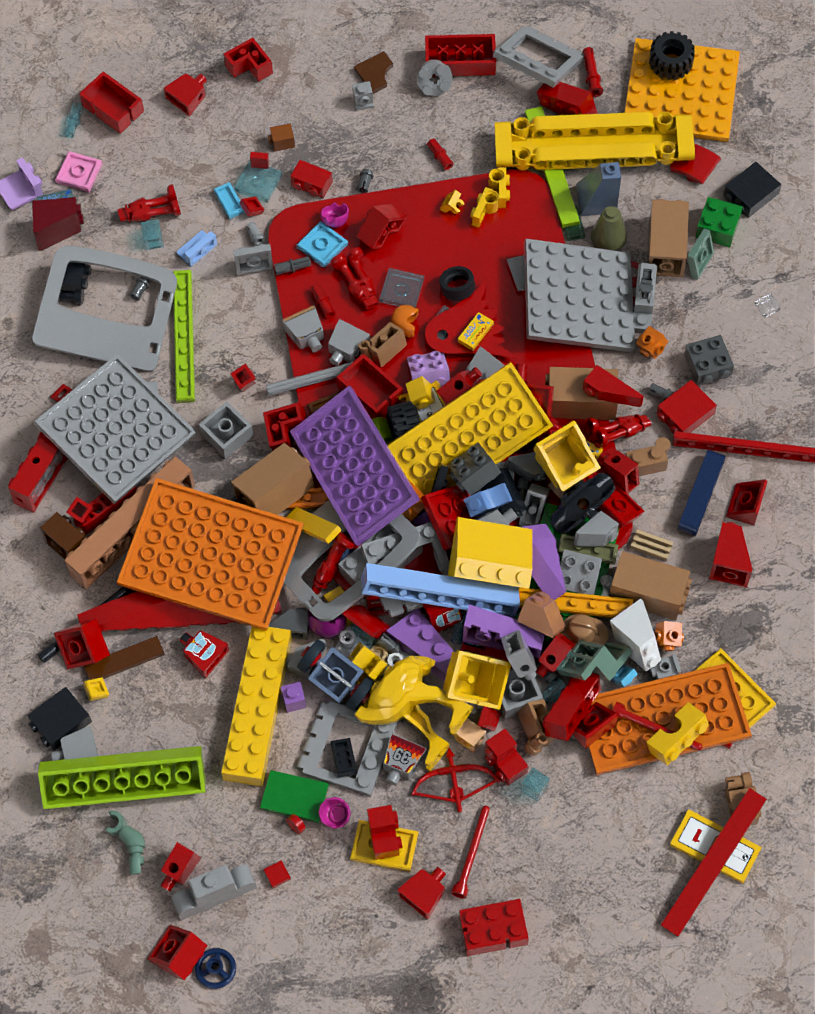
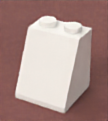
M639 599L610 620L616 644L629 646L633 651L629 657L647 671L656 666L661 661V657L642 599Z

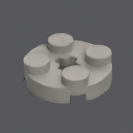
M439 60L425 62L417 73L418 86L425 95L438 96L450 89L452 83V72L449 66L441 63ZM433 74H435L436 77H440L439 79H437L436 82L430 80Z

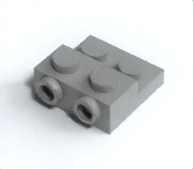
M259 244L254 247H241L233 250L237 275L273 269L270 244Z

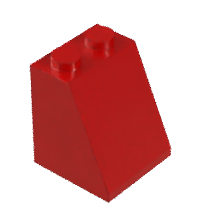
M722 522L709 579L747 588L752 573V565L742 526L733 522Z

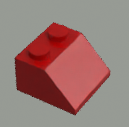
M96 618L54 632L67 669L94 664L110 655Z
M170 924L147 960L172 976L185 981L191 974L197 961L203 956L208 945L191 931Z

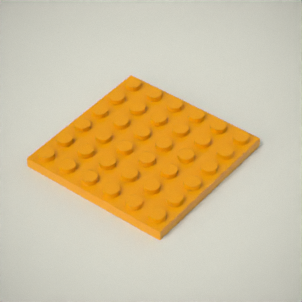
M636 38L625 113L650 112L654 117H657L661 112H669L673 117L675 115L691 114L694 138L728 142L740 51L694 45L695 54L690 72L685 74L683 78L678 77V80L673 78L666 80V77L660 78L659 74L656 75L654 70L650 68L649 56L653 40ZM665 54L670 58L679 57L675 54Z

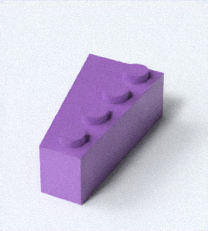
M469 604L462 642L504 650L501 638L520 630L533 657L540 658L545 634L518 622L517 619Z
M415 609L386 630V635L393 641L399 642L403 652L411 656H424L435 660V665L431 667V672L445 682L453 650L419 609Z

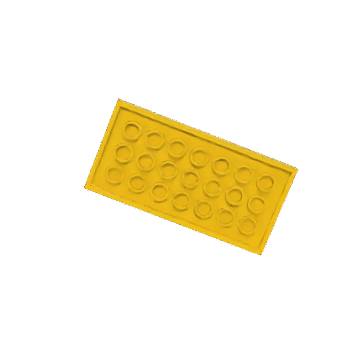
M509 362L393 440L387 446L405 476L426 495L431 493L440 463L448 466L455 458L466 452L469 447L479 442L493 462L498 464L553 427V424L513 364ZM449 467L445 477L448 480L446 488L457 485L449 474L452 472Z

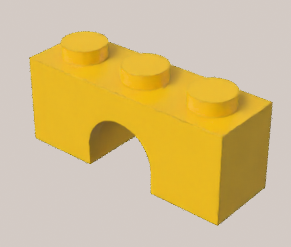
M689 702L674 715L680 728L677 732L669 734L659 729L646 742L650 753L667 766L676 760L679 754L686 747H689L700 734H703L709 726L706 715Z

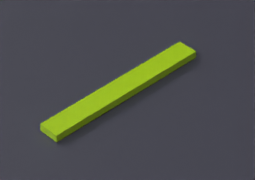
M542 106L525 110V116L529 122L534 117L545 116ZM563 169L543 170L562 228L579 225L580 220Z
M191 270L173 271L177 279L174 295L176 403L195 402Z

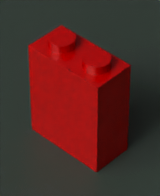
M690 380L660 403L656 414L662 423H666L670 427V431L673 434L674 431L691 433L715 414L717 405Z

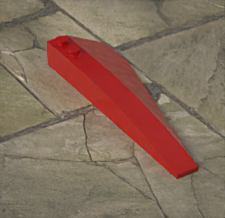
M139 591L77 614L79 623L96 618L101 632H108L109 630L127 631V629L135 628L144 630L151 627L160 629L189 627L190 625L208 626V624L216 623L225 625L236 622ZM279 599L273 615L282 612Z

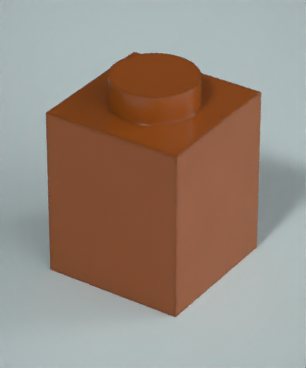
M291 123L270 127V135L267 136L269 145H273L274 152L295 148Z

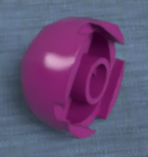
M308 610L310 629L314 634L324 639H331L337 636L346 626L347 617L343 614H340L331 621L325 622L318 620Z

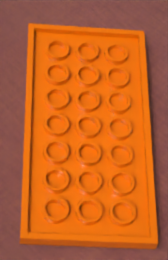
M729 663L599 693L592 703L594 704L597 701L613 710L617 701L624 704L623 707L627 708V711L677 732L680 728L674 715L689 702L706 715L709 724L706 731L694 740L702 744V750L752 737ZM618 718L614 728L588 747L596 776L659 761L650 753L646 743L656 732L628 719ZM686 747L679 756L696 752L697 750Z

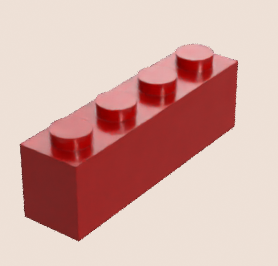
M592 673L585 681L570 677L568 685L565 689H562L560 697L553 703L549 714L545 715L542 725L545 729V736L568 742L601 690L600 676L598 674Z

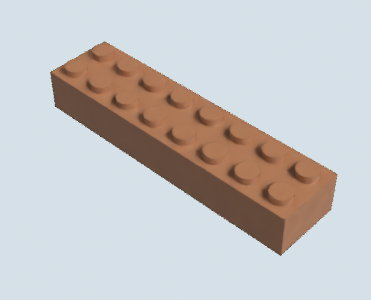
M176 456L172 460H168L158 473H154L144 486H140L131 498L123 502L120 509L112 512L103 525L97 526L89 538H85L75 551H71L67 555L65 563L70 576L85 590L129 550L156 478L191 489L195 487L192 470Z

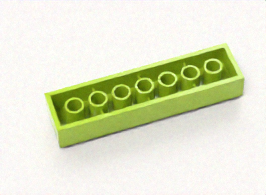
M202 746L45 761L39 763L38 769L43 809L206 793Z

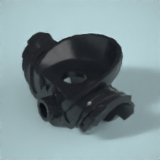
M598 473L595 477L585 482L581 480L567 489L559 500L561 504L550 517L553 527L557 531L566 534L575 529L586 518L591 520L599 513L597 509L615 491L616 487L613 480L605 473ZM586 498L589 501V506L586 509H580L577 505L579 499Z

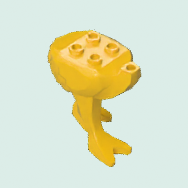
M412 655L396 662L393 666L390 665L385 670L383 679L380 682L377 681L371 688L372 692L368 707L361 706L355 713V717L362 723L370 725H389L402 718L412 724L429 741V752L425 764L426 770L432 771L450 744L435 734L431 728L429 717L420 709L418 704L436 702L450 708L453 714L449 728L453 736L470 715L473 706L460 700L445 697L446 693L437 686L424 684L422 678L431 673V667L435 665V660L429 657Z

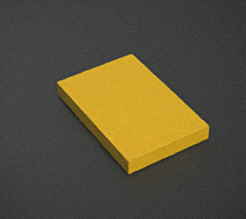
M359 820L350 860L410 872L419 831L404 828L395 829L396 836H401L403 847L399 849V856L375 860L368 821Z

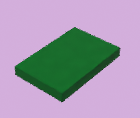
M270 770L260 810L286 816L295 814L300 819L319 823L320 816L318 811L321 803L326 799L329 783Z

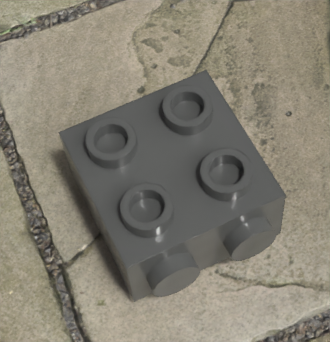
M721 335L686 344L684 355L697 385L702 383L708 384L719 378L726 379L732 375L734 364Z
M479 442L469 447L466 452L455 458L448 465L452 471L449 473L461 491L464 492L466 490L470 496L502 473Z

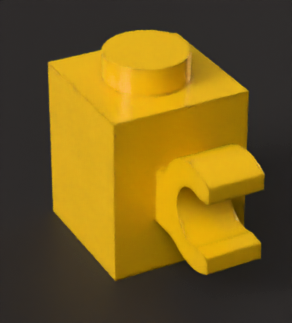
M423 376L406 383L408 393L399 396L400 401H411L419 410L427 408L435 402L431 383Z

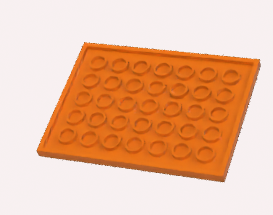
M156 478L118 577L117 585L267 631L304 523Z

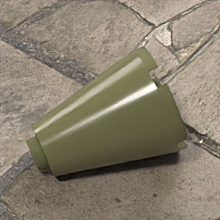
M609 206L603 210L592 228L591 241L598 249L615 251L624 247L627 240V232L620 210L614 206Z

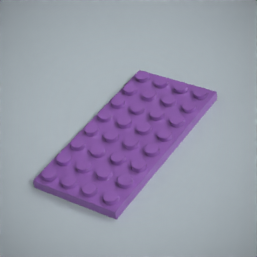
M348 386L290 431L304 457L310 462L312 471L357 546L361 545L420 500L352 387Z

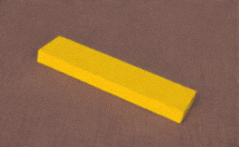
M295 507L286 517L304 523L302 532L328 544L341 532L338 525L298 507Z

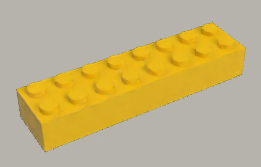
M251 627L221 772L223 781L263 787L282 692L281 686H283L287 667L286 661L292 642L291 630L268 627V630L265 631Z

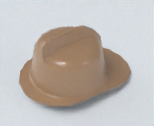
M574 614L564 621L565 629L562 633L575 644L582 640L604 645L609 638L607 626L596 618L584 614Z

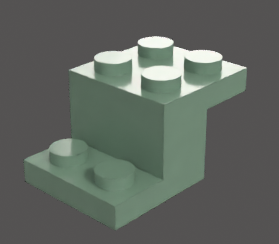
M579 640L556 670L560 675L584 681L592 673L598 674L602 680L610 681L633 651L629 646L611 642L600 645Z

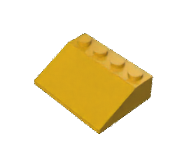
M457 517L447 576L529 589L532 574V529Z

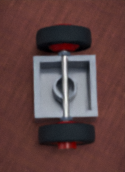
M317 639L311 647L307 646L302 652V659L299 661L297 668L305 673L311 666L316 664V669L308 679L339 703L342 702L349 691H352L346 706L354 711L361 702L364 704L371 696L369 692L375 682L366 677L362 683L356 686L355 683L364 673V670L355 665L334 647L329 650L323 659H320L326 645Z

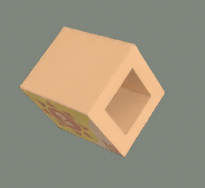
M468 718L455 734V740L473 753L486 738V731Z

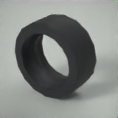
M455 266L448 268L441 274L439 279L442 295L446 299L452 301L464 300L475 291L476 285L473 273L466 267ZM463 279L467 281L461 287L452 288L447 286L453 280Z

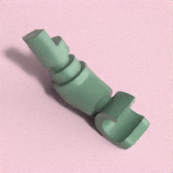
M111 810L109 811L110 817L118 819L119 822L115 828L108 827L106 831L112 836L119 835V838L126 845L129 855H131L129 857L130 876L138 875L141 873V866L144 865V857L141 856L145 848L144 837L142 833L127 824V820L121 813Z

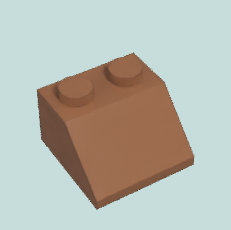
M536 592L525 600L517 620L518 622L551 638L565 629V623L555 600L550 598V595L544 592Z

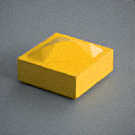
M103 677L84 681L83 686L89 701L108 698L109 692Z

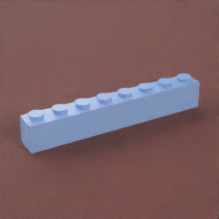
M366 563L361 575L362 594L463 610H468L470 604L507 617H515L520 606L519 589L515 586Z

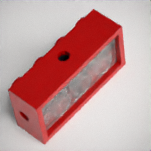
M42 432L39 433L36 444L29 449L26 460L19 465L18 473L15 477L11 478L8 484L14 504L33 513L68 459Z

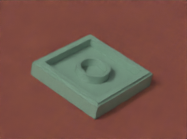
M703 229L687 255L691 277L696 280L699 279L714 255L711 233L707 229Z

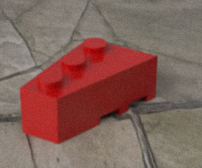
M559 82L554 88L543 83L536 92L540 105L558 115L598 114L591 91Z

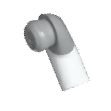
M603 575L600 579V583L603 585L601 596L610 595L613 581L610 575Z

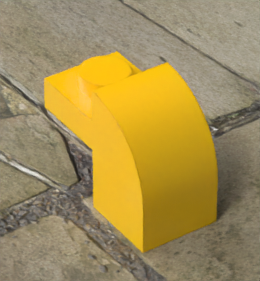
M361 642L356 645L348 656L355 665L364 670L374 680L384 673L385 667L388 665L387 662Z

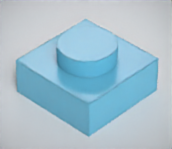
M623 664L611 681L614 684L625 687L638 674L634 668Z

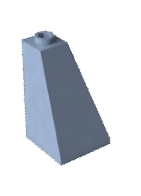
M619 162L599 164L576 184L581 216L600 215L606 207H618L621 183Z

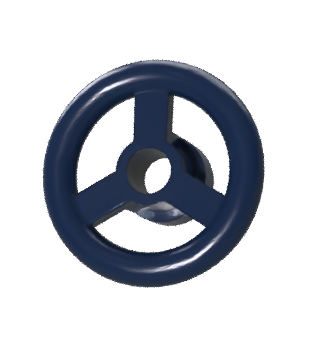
M211 948L204 951L203 956L195 964V974L203 986L210 989H220L227 986L233 980L236 974V962L228 951L222 948ZM215 954L214 957L208 959L206 969L201 970L204 959ZM221 955L229 961V974L223 970ZM213 965L219 966L217 970H212ZM209 974L219 975L224 980L212 983L204 977Z

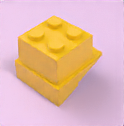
M575 421L538 442L533 449L536 453L535 459L556 489L560 488L561 492H564L601 468Z
M457 650V652L452 651L442 689L446 692L445 697L500 710L511 664L498 658Z

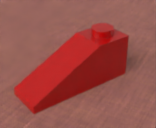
M596 365L583 381L582 390L588 396L594 397L597 400L641 407L643 404L644 396L599 365Z

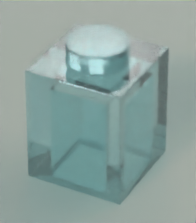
M159 219L141 222L146 250L164 247Z
M533 767L523 780L521 791L538 802L549 787L550 778Z

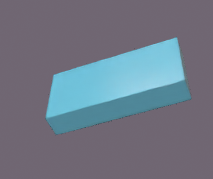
M230 182L214 189V193L229 220L245 213L239 204L240 199Z

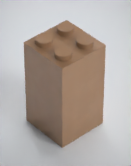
M652 199L649 218L647 263L657 266L656 276H684L687 260L689 202Z
M550 367L549 374L545 376V385L554 386L551 415L553 418L588 419L593 417L597 420H615L618 403L597 400L594 397L588 396L582 390L584 379L594 368ZM605 369L618 378V369Z
M283 443L231 481L237 502L276 515L280 514L307 494L310 489L315 488L314 476L310 471V462L306 457H301L295 448H290L287 444Z
M622 551L609 597L633 599V604L642 599L647 612L677 620L678 614L682 615L689 594L692 579L689 578L690 571Z

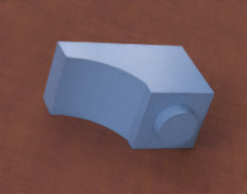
M502 483L463 500L470 516L480 517L493 509L511 502L512 498L506 484Z

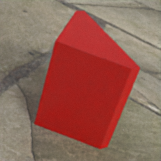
M763 479L736 483L726 517L755 526L768 481Z
M596 701L589 707L573 735L586 749L616 726L618 715Z

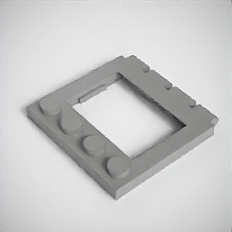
M523 26L494 51L493 57L554 88L582 62L583 53L573 48L569 49V46L557 40L554 42L553 38L543 33L539 34V31L529 26ZM529 37L569 59L555 70L527 57L523 53L515 51V49L522 44V41Z
M432 523L415 527L421 538L418 546L431 543L438 569L442 575L447 576L450 562ZM396 533L361 544L366 563L377 565L378 559L386 557L399 544L402 537ZM379 597L384 612L388 611L390 617L403 614L404 609L402 606H405L407 612L422 607V603Z
M330 700L328 704L321 702L316 716L322 718V720L315 718L309 732L315 738L308 736L303 748V752L309 755L301 754L296 768L302 770V774L371 797L384 762L390 736L394 734L397 722L389 725L364 724L355 717L358 709L353 711L345 705ZM336 715L357 724L374 727L355 779L347 776L337 778V773L317 767Z

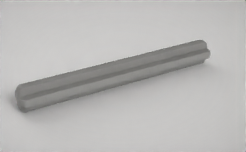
M353 362L267 384L268 395H273L336 378Z

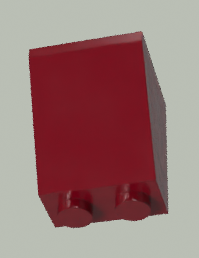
M76 197L32 201L33 233L39 251H43L82 232L81 225L84 224V215L82 214L81 204L77 203Z

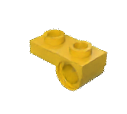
M495 168L489 173V188L499 192V208H506V201H510V190H506V186L510 185V175H506V168Z
M485 187L483 193L479 194L477 199L478 205L472 209L470 215L472 226L478 228L486 213H495L499 208L498 193Z

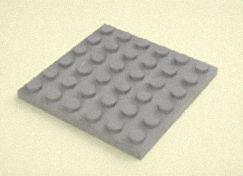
M525 239L524 266L527 339L634 352L635 333L633 327L631 254Z
M118 354L34 422V425L113 504L118 502L196 435V431Z

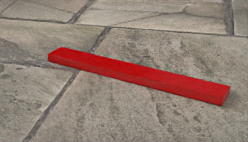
M674 431L673 446L815 463V448Z
M751 788L748 789L662 922L661 926L677 937L680 936L767 801L765 797Z

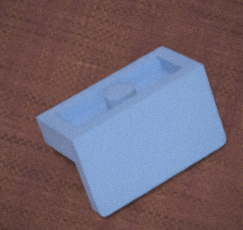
M203 230L200 231L177 251V255L192 267L217 245L216 235L212 231L208 234Z

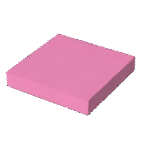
M68 151L55 181L57 184L90 192L102 166V160Z

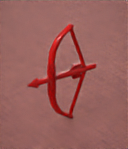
M448 748L445 757L448 758L449 767L446 766L429 771L420 777L413 788L411 796L416 795L455 802L457 811L460 813L462 812L461 801L496 782L499 783L500 779L490 769L478 764L465 763L464 765L459 764L455 766L453 760L455 755ZM479 770L488 773L495 780L464 796L463 788L458 787L456 772ZM451 774L453 788L450 790L451 798L416 792L419 785L426 779L436 775Z

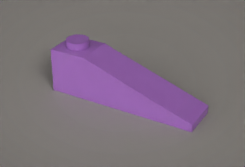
M546 524L522 526L521 528L532 529L531 575L542 592L550 595V598L555 600L566 593L563 572L559 562L560 557L556 548V539Z

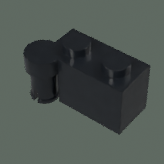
M70 262L67 265L60 293L61 302L68 301L75 304H83L84 290L88 288L87 278L91 275L92 271L91 265Z

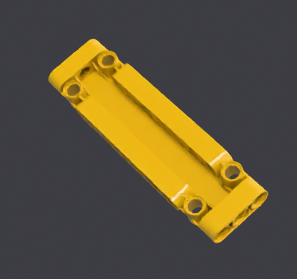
M650 112L537 116L531 122L524 117L515 119L514 123H511V121L494 122L496 168L516 167L519 170H527L530 166H534L538 170L596 168L599 164L619 162V167L651 166L656 164L657 161L664 165H669L673 161L695 159L691 114L675 115V117L669 112H661L657 117H654Z

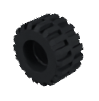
M670 31L668 34L664 32L662 36L658 35L653 40L649 64L651 70H654L656 75L659 74L660 78L666 77V80H670V78L678 80V77H685V74H688L690 69H692L695 46L692 44L691 39H687L688 36L685 34L681 35L680 32L674 33V31ZM665 54H675L679 57L670 58Z
M411 401L387 407V420L393 440L420 423L416 408Z

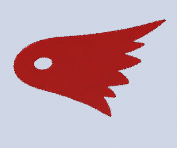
M487 280L471 296L438 314L427 324L425 339L431 348L441 353L460 354L477 353L481 346L491 355L516 358L508 350L498 345L505 341L493 335L502 331L504 327L495 323L474 351L458 343L459 336L478 312L491 320L497 314L495 309H483L489 302V299L481 300L486 289ZM440 330H445L448 333V337L441 340L437 337V333Z

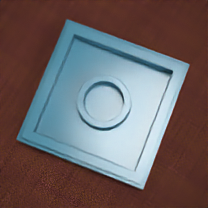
M320 221L297 244V249L325 268L331 259L348 245V241Z

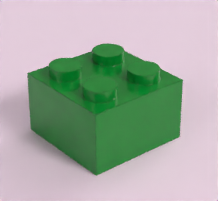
M707 197L697 226L696 238L700 236L703 229L710 230L713 243L731 247L743 206Z

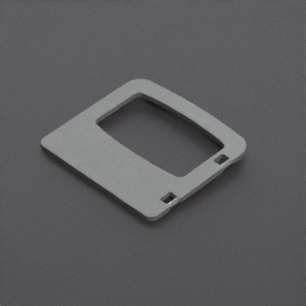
M76 246L61 247L56 251L53 258L32 341L38 347L102 362H108L118 354L133 369L153 372L157 367L177 286L176 276L169 269L127 256ZM70 262L102 266L158 282L161 285L152 324L148 327L124 324L85 315L59 306L58 299L67 265ZM164 292L170 294L168 302L162 301ZM151 344L157 345L155 353L149 352Z
M330 500L326 501L312 513L338 525L341 532L348 533ZM402 514L389 523L402 537V540L377 565L397 568L420 543L421 538L418 530ZM301 532L284 584L318 620L331 621L366 595L362 594L361 579L331 602L324 603L302 580V574L332 546L334 539L328 544ZM314 598L318 603L312 607L309 602Z

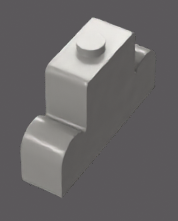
M224 865L188 881L190 888L176 892L171 898L180 920H184L255 890L257 886L248 865L238 866L229 871L227 865Z

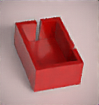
M104 71L79 93L82 107L92 114L95 113L96 117L119 134L131 125V120L134 122L144 112L142 99Z
M364 353L336 377L337 388L343 391L348 386L352 387L372 419L384 417L387 414L388 406L401 402L399 396L403 394V388Z
M521 899L459 910V920L467 956L506 949V940L508 939L509 948L528 945L529 937Z

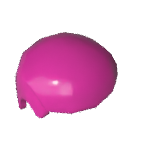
M334 202L321 210V220L329 227H341L347 222L349 208L345 203L339 206Z
M338 797L325 799L318 811L321 822L333 829L344 827L349 822L351 816L349 805Z

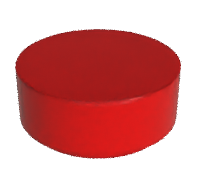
M291 814L286 819L287 824L295 833L301 834L306 829L305 824L297 815Z

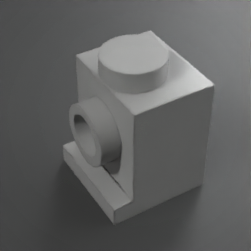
M370 81L352 84L356 111L374 108Z
M676 654L661 658V661L656 666L649 669L651 677L655 678V680L681 674Z

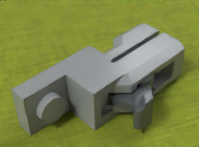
M640 263L638 266L633 316L634 332L644 333L648 326L651 327L657 266L655 264Z

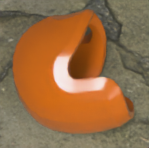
M411 305L398 306L391 316V323L403 329L405 337L413 338L415 327L411 323L417 318L419 309Z

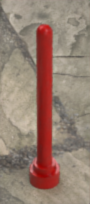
M616 701L612 711L618 715V718L628 719L654 732L661 729L669 734L675 733L670 729L627 711V708L623 707L624 704ZM693 741L689 746L697 751L703 748L702 744L697 741Z
M483 806L460 879L452 887L451 894L457 898H467L469 891L467 881L490 811L488 806Z

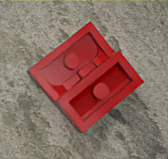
M694 144L695 159L673 161L670 165L671 172L685 175L688 181L703 185L721 158L714 152Z
M363 605L352 606L342 613L370 636L377 639L382 632L386 633V630L391 627Z

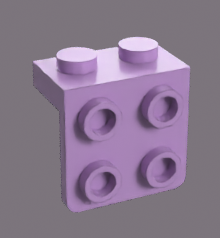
M23 157L16 160L19 171L0 180V195L11 210H15L43 195L41 189L43 184L40 177L33 174V167L29 162L26 163Z
M433 351L429 354H415L407 358L412 380L423 376L430 383L437 380L441 387L450 380L449 368L444 353Z

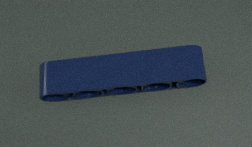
M707 450L679 522L678 531L696 537L723 467L725 455Z

